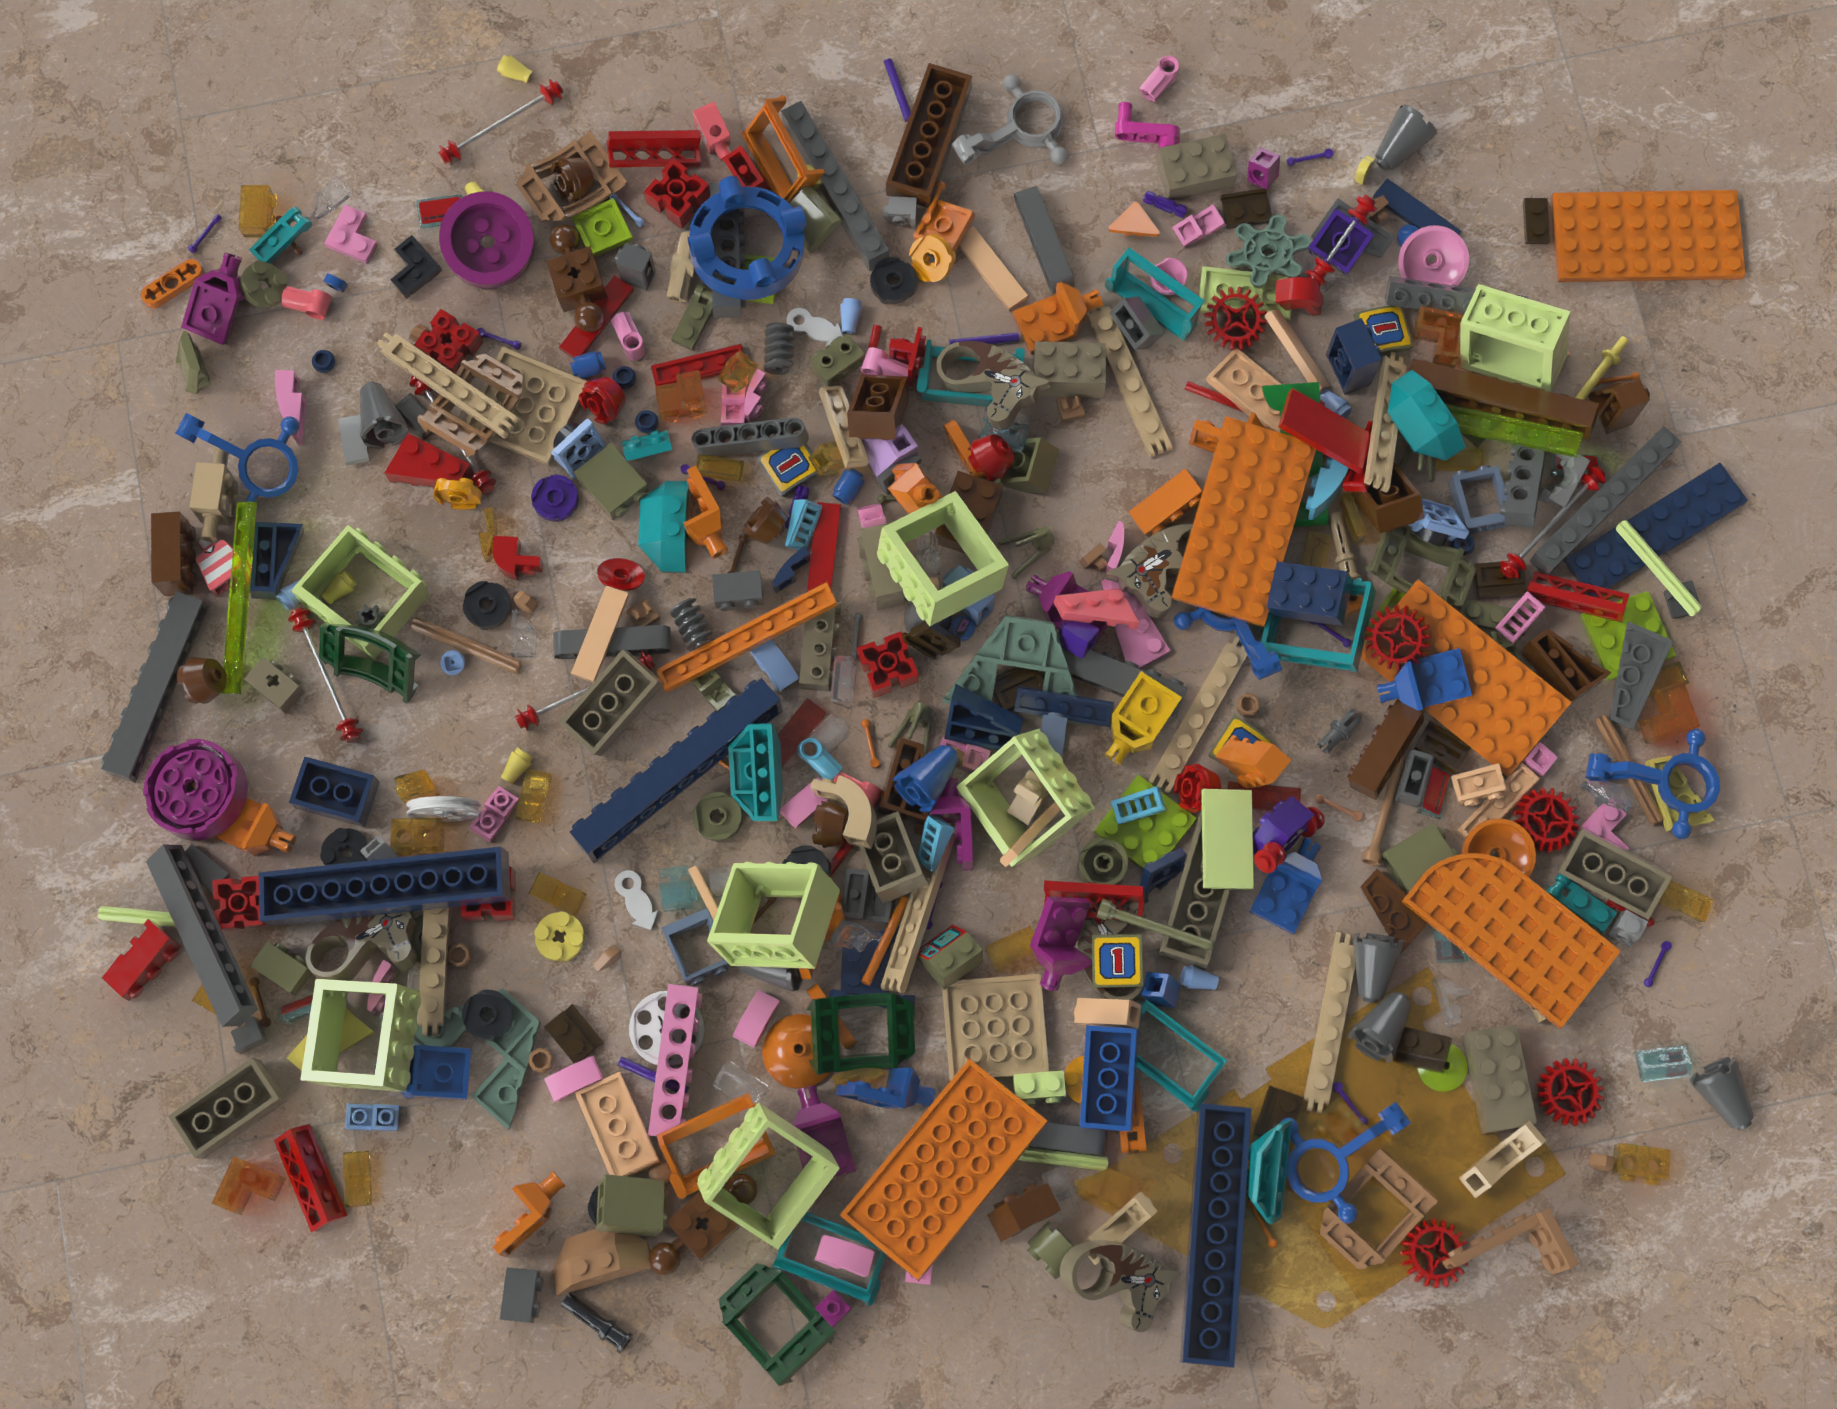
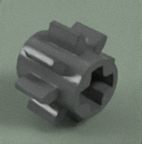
M365 604V609L361 612L356 611L360 620L355 621V624L375 629L386 615L384 612L378 613L379 607L377 605L369 608ZM373 617L375 618L373 621H372V620H369L368 622L366 621L368 618H369V619H372Z

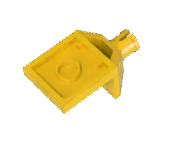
M1141 671L1111 716L1110 726L1114 741L1110 749L1105 753V756L1111 761L1115 754L1119 752L1114 759V763L1121 766L1130 751L1135 753L1151 749L1156 737L1182 697Z

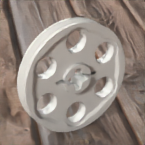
M432 796L413 799L406 803V806L409 808L406 815L409 818L420 821L461 822L473 820L481 816V812L478 811L481 803L470 798Z
M659 991L645 997L634 1009L629 1023V1035L633 1047L641 1057L655 1065L658 1064L662 1035L660 1032L662 1030V1023L658 1017L660 1016L664 1020L665 1012L659 1008L658 1002L662 997H667V991ZM679 1004L676 1007L675 1013L677 1017L681 1018V1011L684 1008H689L688 1005ZM699 1008L695 1009L694 1017L699 1018L698 1032L693 1033L696 1036L695 1053L699 1049L704 1037V1020ZM641 1011H649L652 1016L650 1023L646 1025L640 1024L637 1018L638 1014ZM683 1029L673 1031L672 1035L675 1038V1043H682V1037L686 1033ZM645 1035L650 1036L653 1040L652 1047L647 1050L641 1049L639 1046L640 1038ZM675 1054L674 1058L668 1061L669 1065L675 1066L683 1063L682 1056Z

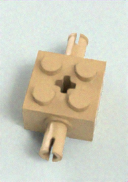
M218 447L214 448L213 463L196 462L189 506L199 521L203 523L201 539L210 542L217 540L218 524L230 525V520L235 515L234 495L238 494L239 488L238 481L235 480L227 468L229 453Z

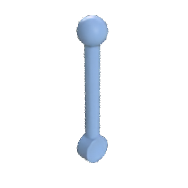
M616 192L609 197L610 199L614 198V200L635 220V223L638 227H642L644 225V221L642 220V218L637 217L618 198V194Z

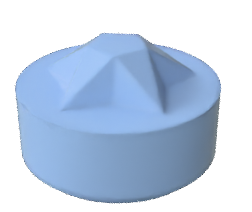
M456 650L447 651L441 658V668L449 675L459 674L465 666L463 654Z

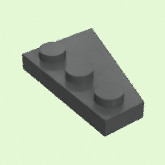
M1337 198L1311 235V238L1315 239L1335 208L1349 218H1352V216L1347 211L1353 208ZM1367 218V225L1361 222L1359 224L1372 232L1374 237L1363 253L1382 257L1395 237Z

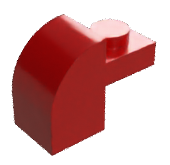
M1303 277L1276 280L1275 302L1284 310L1304 308L1312 316L1321 315V306L1324 304L1323 294L1320 292L1321 283L1314 279Z
M494 536L493 557L503 575L510 579L518 580L519 571L525 575H535L536 572L543 571V562L540 556L520 555L521 542L518 537Z

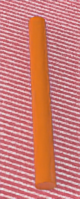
M901 896L861 980L863 984L871 985L905 913L909 898Z

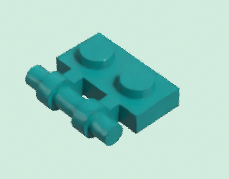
M656 430L652 431L650 435L641 437L636 435L630 437L631 439L622 441L626 461L672 450L668 430L662 432Z

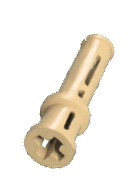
M1333 512L1328 515L1337 551L1335 563L1342 571H1347L1348 566L1350 570L1349 575L1353 580L1361 578V575L1358 574L1355 564L1357 557L1351 552L1343 512ZM1338 528H1340V532H1341V536H1342V541H1343L1342 544H1341V542H1340L1339 533H1338Z

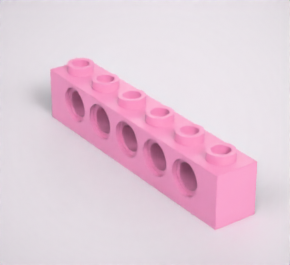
M668 984L648 1131L650 1136H656L686 1122L685 1118H681L682 1108L688 1107L689 1093H684L685 1084L691 1083L693 1068H688L689 1058H694L696 1043H691L692 1033L698 1032L699 1018H694L695 1009L701 1008L703 994L698 993L697 987ZM679 1004L688 1005L690 1008L688 1017L684 1019L677 1017L675 1009ZM683 1029L686 1032L687 1038L683 1043L679 1044L673 1041L672 1033L674 1030ZM679 1054L682 1056L683 1065L680 1068H672L669 1065L668 1060L671 1055ZM670 1079H675L680 1084L679 1091L673 1094L667 1092L665 1088L666 1082ZM667 1104L673 1105L677 1111L676 1115L671 1119L665 1118L662 1114V1108Z

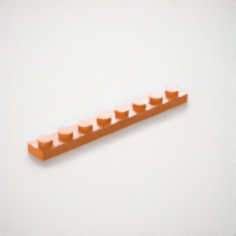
M826 582L656 669L660 680L665 683L663 685L664 690L668 693L838 606V603L829 584Z

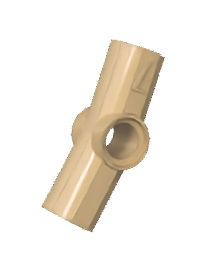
M690 231L681 232L677 252L673 255L671 261V278L666 297L673 302L682 303L687 301L691 279H694L696 272L690 258L688 244Z

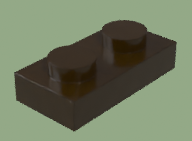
M1524 198L1525 244H1549L1548 198Z

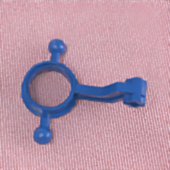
M185 413L175 432L178 436L192 443H195L198 437L239 458V477L244 486L250 490L246 501H242L237 505V514L242 519H250L255 515L256 508L254 504L259 496L266 498L279 496L287 492L296 482L299 471L298 461L292 449L286 445L290 435L297 433L300 427L295 417L287 416L281 421L282 431L277 440L272 438L258 439L249 444L244 450L202 429L205 422L188 413ZM270 446L277 448L285 455L288 460L289 472L282 484L275 488L265 489L258 487L250 480L246 465L248 458L255 450Z
M1197 607V610L1191 613L1179 612L1174 617V624L1180 630H1187L1198 619H1202L1206 625L1215 630L1225 632L1235 630L1251 661L1252 671L1259 680L1282 670L1278 656L1273 651L1268 653L1263 643L1255 640L1247 625L1249 622L1236 618H1220L1210 610Z
M1692 729L1686 735V741L1690 745L1689 753H1682L1672 757L1663 766L1662 770L1630 761L1611 763V758L1608 755L1601 753L1589 754L1585 778L1590 782L1606 783L1608 780L1632 778L1658 785V792L1663 802L1669 808L1679 813L1678 821L1672 826V833L1678 839H1686L1692 832V827L1688 822L1689 813H1698L1708 809L1717 800L1720 792V779L1715 768L1707 759L1699 756V748L1706 741V735L1700 729ZM1687 765L1696 769L1703 776L1706 783V793L1700 803L1686 804L1673 795L1669 787V776L1674 767Z
M1395 1102L1378 1114L1382 1121L1339 1149L1334 1143L1324 1139L1304 1141L1298 1133L1299 1125L1297 1121L1292 1118L1283 1119L1281 1122L1287 1119L1292 1120L1290 1139L1296 1146L1290 1153L1287 1164V1178L1291 1188L1301 1198L1310 1202L1333 1200L1339 1209V1219L1344 1223H1353L1358 1216L1357 1208L1350 1203H1346L1340 1194L1345 1189L1349 1179V1164L1346 1158L1387 1130L1392 1135H1395L1411 1124V1121L1399 1104ZM1311 1148H1322L1329 1151L1336 1157L1340 1166L1339 1180L1327 1192H1316L1309 1189L1300 1178L1298 1164L1301 1156Z

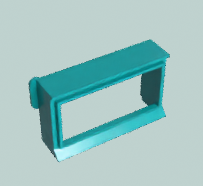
M1130 247L1113 266L1111 278L1107 277L1105 281V288L1110 292H1115L1123 299L1140 296L1156 321L1183 341L1187 339L1198 325L1197 320L1200 308L1205 300ZM1130 262L1193 305L1194 307L1189 314L1128 272Z
M927 339L924 368L919 370L917 391L921 393V400L988 407L993 402L992 395L929 389L932 358H938L946 347L932 346V340ZM1016 348L1015 354L1012 355L1024 363L1025 350L1023 348ZM961 357L956 359L963 361L978 362L976 359L971 357Z
M1148 1000L1141 1001L1139 1003L1141 1004L1140 1018L1146 1011L1217 1064L1194 1096H1192L1140 1055H1137V1068L1184 1103L1189 1110L1195 1112L1198 1110V1106L1208 1097L1209 1090L1207 1088L1227 1063V1060Z
M808 1212L801 1219L881 1251L860 1232ZM792 1230L780 1246L773 1263V1268H780L863 1301V1304L868 1306L874 1304L881 1286L878 1276L886 1258V1254L883 1251L880 1252L868 1287L864 1289L783 1257L793 1233Z

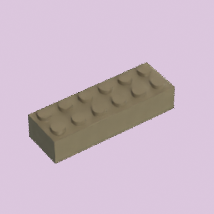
M1201 811L1167 926L1206 938L1215 943L1230 889L1203 888ZM1163 935L1158 956L1194 965L1205 970L1209 964L1213 949L1207 950Z

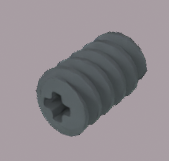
M769 323L765 326L766 338L764 342L766 346L764 352L766 355L764 356V371L770 374L783 375L788 373L787 368L793 366V361L787 359L793 358L794 354L787 350L794 348V344L789 342L794 340V335L789 334L794 331V327L785 323Z
M689 598L680 602L670 612L671 616L675 618V625L679 627L678 631L683 635V642L687 643L686 648L690 652L716 639H708L713 634L712 630L704 631L709 625L708 622L700 623V620L705 615L704 613L696 614L701 609L700 605L692 606L697 600L696 598Z

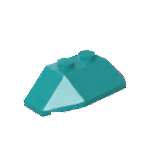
M1411 370L1392 382L1387 413L1415 453L1446 461L1466 448L1457 421L1427 380Z
M665 481L640 500L638 546L661 572L686 573L687 534L684 522L688 521L690 493L687 481Z
M748 724L728 747L731 796L749 814L753 821H778L783 795L781 743L773 724Z
M1289 1119L1279 1123L1253 1142L1248 1152L1250 1167L1247 1171V1194L1267 1223L1274 1224L1282 1219L1292 1120Z

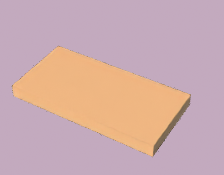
M1235 347L1206 377L1205 381L1230 399L1246 415L1250 416L1251 412L1255 413L1264 428L1280 432V428H1278L1280 412L1272 409L1266 403L1262 386L1279 385L1281 383L1239 350V348Z
M617 1072L574 1092L609 1175L630 1177L660 1163L621 1072Z

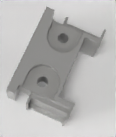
M1554 444L1550 453L1562 459L1560 465L1564 469V478L1556 486L1548 485L1546 489L1541 487L1539 499L1547 504L1551 502L1554 505L1557 503L1562 507H1566L1590 460L1567 447L1562 448Z

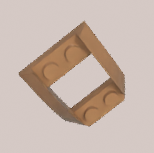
M589 129L585 136L577 141L574 140L554 154L535 163H527L522 177H519L516 186L539 219L545 222L564 220L580 214L604 201L628 183L618 168H609L608 154ZM560 158H582L587 162L602 187L583 199L560 208L541 179L555 174V172H551V165L558 162Z
M486 354L475 356V360L461 361V366L456 375L469 384L475 376L503 392L507 397L501 406L512 412L521 397L523 375ZM439 395L429 405V409L423 415L420 414L417 417L418 422L427 435L432 431L464 450L466 457L476 454L491 439L495 432L487 426H484L479 431L450 414L455 404Z
M1382 1148L1369 1159L1340 1193L1346 1203H1348L1363 1185L1374 1176L1410 1209L1381 1243L1374 1248L1350 1224L1342 1222L1338 1216L1339 1209L1333 1200L1324 1209L1320 1234L1357 1269L1367 1268L1379 1263L1382 1264L1404 1237L1438 1202V1199L1430 1189L1428 1190L1391 1156V1153Z

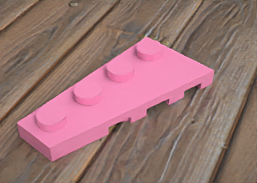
M1107 579L1101 581L1103 590L1120 588L1118 582ZM1123 592L1139 624L1137 629L1128 628L1127 624L1117 623L1114 629L1124 661L1136 663L1139 665L1138 669H1141L1169 654L1170 649L1140 601L1135 596Z

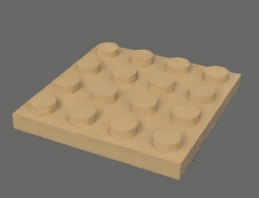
M502 347L496 360L523 375L521 397L511 412L521 421L517 425L510 420L509 423L514 426L513 431L510 432L503 428L508 433V437L504 439L495 433L489 442L549 466L553 458L551 452L554 449V438L562 427L570 423L580 403L579 394L582 392V388L587 381ZM484 383L480 391L499 405L507 397L506 394L487 383ZM468 415L465 421L479 431L485 426L471 415Z
M1041 974L957 980L945 990L942 988L949 1082L969 1058L993 1078L1013 1077L1014 1074L1049 1072L1042 986L1040 985Z

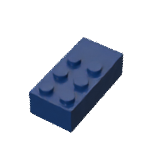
M1086 1025L1080 1113L1081 1128L1133 1131L1139 1029Z

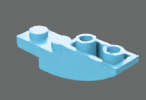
M1328 457L1325 468L1320 467L1318 476L1313 475L1310 489L1315 491L1313 496L1308 495L1305 508L1310 510L1309 520L1319 516L1333 502L1343 487L1342 484L1349 468Z

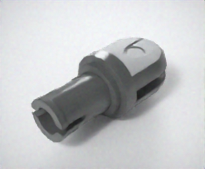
M1351 709L1340 721L1333 720L1330 723L1331 730L1317 743L1320 749L1328 743L1322 750L1324 753L1329 754L1341 740L1348 741L1351 738L1350 731L1362 720V716L1360 714L1347 727L1344 723L1357 710Z

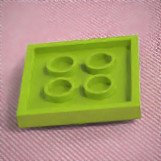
M1649 591L1629 597L1622 622L1585 613L1580 615L1601 668L1603 670L1606 668L1611 672L1606 678L1607 682L1617 678L1627 622H1631L1669 639ZM1672 645L1665 661L1676 657Z
M1138 774L1120 798L1155 786ZM1163 792L1161 793L1167 811L1118 825L1112 807L1094 830V833L1100 838L1119 843L1126 851L1128 859L1142 870L1149 862H1154L1162 858L1166 853L1172 852L1197 819ZM1154 795L1149 796L1152 807H1157ZM1141 798L1140 802L1143 811L1147 810L1145 800ZM1130 801L1133 813H1138L1135 802ZM1125 803L1120 804L1124 817L1128 816Z

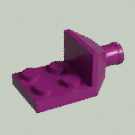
M231 253L223 254L222 264L219 269L212 270L195 279L181 328L221 345L227 344L239 300L246 299L242 287L240 288L239 281L241 276L238 275L242 258L239 256L235 258L236 255Z
M1070 571L1053 576L1049 581H1045L1034 574L1031 577V580L1034 582L1028 581L1026 585L1027 592L1039 597L1047 621L1054 622L1055 628L1060 630L1065 621L1069 622V620H1062L1053 603L1055 597L1058 595L1090 592L1077 585L1074 574ZM1093 620L1090 623L1100 629L1095 645L1108 626L1104 621Z
M950 778L935 807L931 810V816L940 817L947 823H956V840H961V844H957V864H962V871L972 870L973 865L971 809L963 796H959V791L956 788L959 780L957 778Z
M1047 897L1030 947L1038 962L1045 967L1040 985L1047 990L1058 991L1064 975H1073L1091 966L1092 961L1075 947L1091 904L1085 898Z
M816 1085L808 1086L810 1098L807 1097L805 1087L797 1090L802 1109H799L792 1125L830 1150L840 1168L834 1177L855 1172L840 1113L824 1102L821 1103ZM797 1146L802 1168L804 1169L813 1156Z

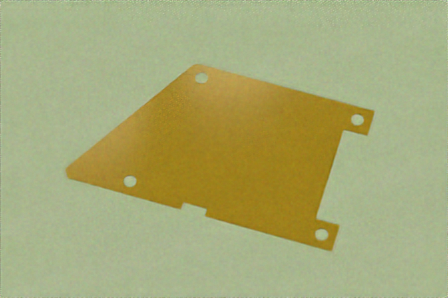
M1428 967L1384 995V998H1386L1392 992L1405 994L1411 1003L1405 1027L1426 1032L1427 1030L1422 1022L1452 1004ZM1417 987H1425L1431 992L1432 999L1428 1005L1419 1006L1413 1001L1412 993ZM1378 999V1003H1369L1345 1018L1333 1084L1340 1082L1343 1085L1342 1090L1360 1114L1368 1119V1125L1365 1127L1359 1125V1119L1338 1092H1334L1333 1089L1331 1090L1329 1105H1323L1322 1114L1316 1113L1318 1103L1315 1102L1313 1103L1312 1112L1306 1111L1308 1101L1303 1100L1297 1118L1299 1125L1298 1133L1304 1141L1324 1139L1334 1143L1340 1149L1382 1121L1378 1115L1380 1112L1395 1102L1399 1104L1411 1121V1124L1395 1135H1392L1387 1130L1346 1158L1349 1164L1348 1182L1380 1148L1388 1151L1400 1165L1428 1190L1430 1189L1438 1199V1202L1421 1220L1425 1219L1429 1226L1432 1218H1436L1437 1226H1439L1441 1220H1446L1445 1229L1454 1224L1456 1227L1453 1234L1455 1235L1460 1231L1463 1233L1462 1237L1458 1239L1461 1242L1566 1174L1544 1142L1507 1171L1489 1189L1475 1198L1460 1181L1459 1177L1500 1141L1495 1133L1481 1134L1476 1104L1462 1084L1448 1092L1432 1090L1422 1082L1417 1068L1398 1064L1393 1060L1385 1063L1387 1059L1384 1058L1376 1061L1355 1047L1357 1042L1354 1038L1350 1040L1349 1032L1383 1000ZM1315 1038L1267 1067L1265 1070L1272 1080L1240 1099L1235 1089H1232L1210 1103L1251 1108L1249 1147L1253 1142L1262 1137L1253 1134L1269 1085L1304 1097ZM1445 1063L1444 1070H1447L1448 1064ZM1198 1111L1146 1143L1147 1151L1139 1152V1150H1135L1108 1167L1106 1171H1102L1084 1182L1082 1199L1113 1216L1141 1191L1144 1196L1152 1201L1157 1212L1142 1224L1138 1230L1187 1256ZM1291 1139L1288 1158L1290 1153L1296 1148ZM1176 1144L1181 1148L1182 1158L1179 1162L1171 1164L1165 1161L1162 1152L1166 1145ZM1311 1148L1301 1156L1298 1164L1299 1175L1302 1182L1309 1189L1316 1192H1327L1337 1184L1340 1177V1166L1336 1157L1329 1151L1322 1148ZM1531 1157H1538L1545 1164V1171L1539 1177H1533L1526 1171V1161ZM1248 1160L1247 1171L1249 1170V1167H1250V1160ZM1287 1173L1282 1219L1274 1224H1270L1261 1215L1272 1237L1278 1241L1276 1248L1269 1247V1240L1253 1211L1247 1208V1202L1250 1198L1247 1194L1248 1185H1246L1240 1285L1316 1327L1327 1328L1409 1276L1406 1272L1412 1267L1410 1264L1402 1266L1401 1263L1404 1260H1408V1257L1400 1255V1251L1407 1250L1408 1247L1402 1246L1401 1242L1382 1264L1379 1263L1367 1268L1357 1269L1320 1234L1324 1209L1332 1200L1327 1202H1310L1301 1198L1291 1188ZM1374 1176L1348 1202L1354 1205L1358 1211L1357 1219L1350 1223V1225L1374 1248L1381 1243L1410 1210ZM1436 1232L1425 1233L1417 1243L1430 1245L1432 1239L1435 1238ZM1405 1236L1403 1240L1410 1242V1239ZM1444 1236V1248L1447 1251L1452 1248V1245ZM1434 1246L1435 1249L1427 1250L1429 1251V1253L1433 1254V1259L1440 1256V1254L1436 1252V1246ZM1415 1251L1416 1259L1419 1265L1423 1267L1426 1264V1260L1423 1255ZM1323 1291L1332 1293L1336 1300L1335 1307L1329 1312L1321 1311L1316 1305V1297Z

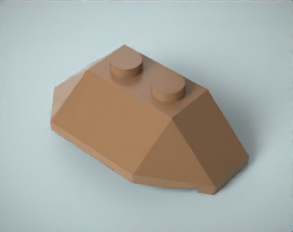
M596 1229L567 1237L551 1271L556 1296H562L651 1268L648 1242L636 1235L596 1231Z

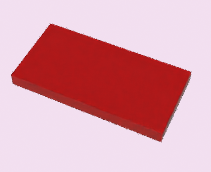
M1292 388L1288 392L1278 428L1359 473L1365 463L1371 433Z

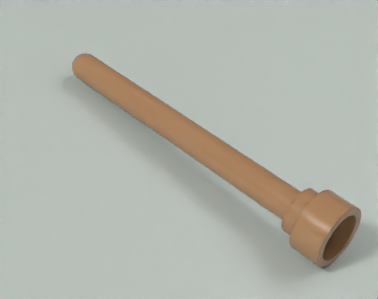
M1404 756L1389 779L1371 845L1367 847V850L1363 851L1361 861L1371 866H1380L1383 855L1381 854L1380 846L1405 763Z

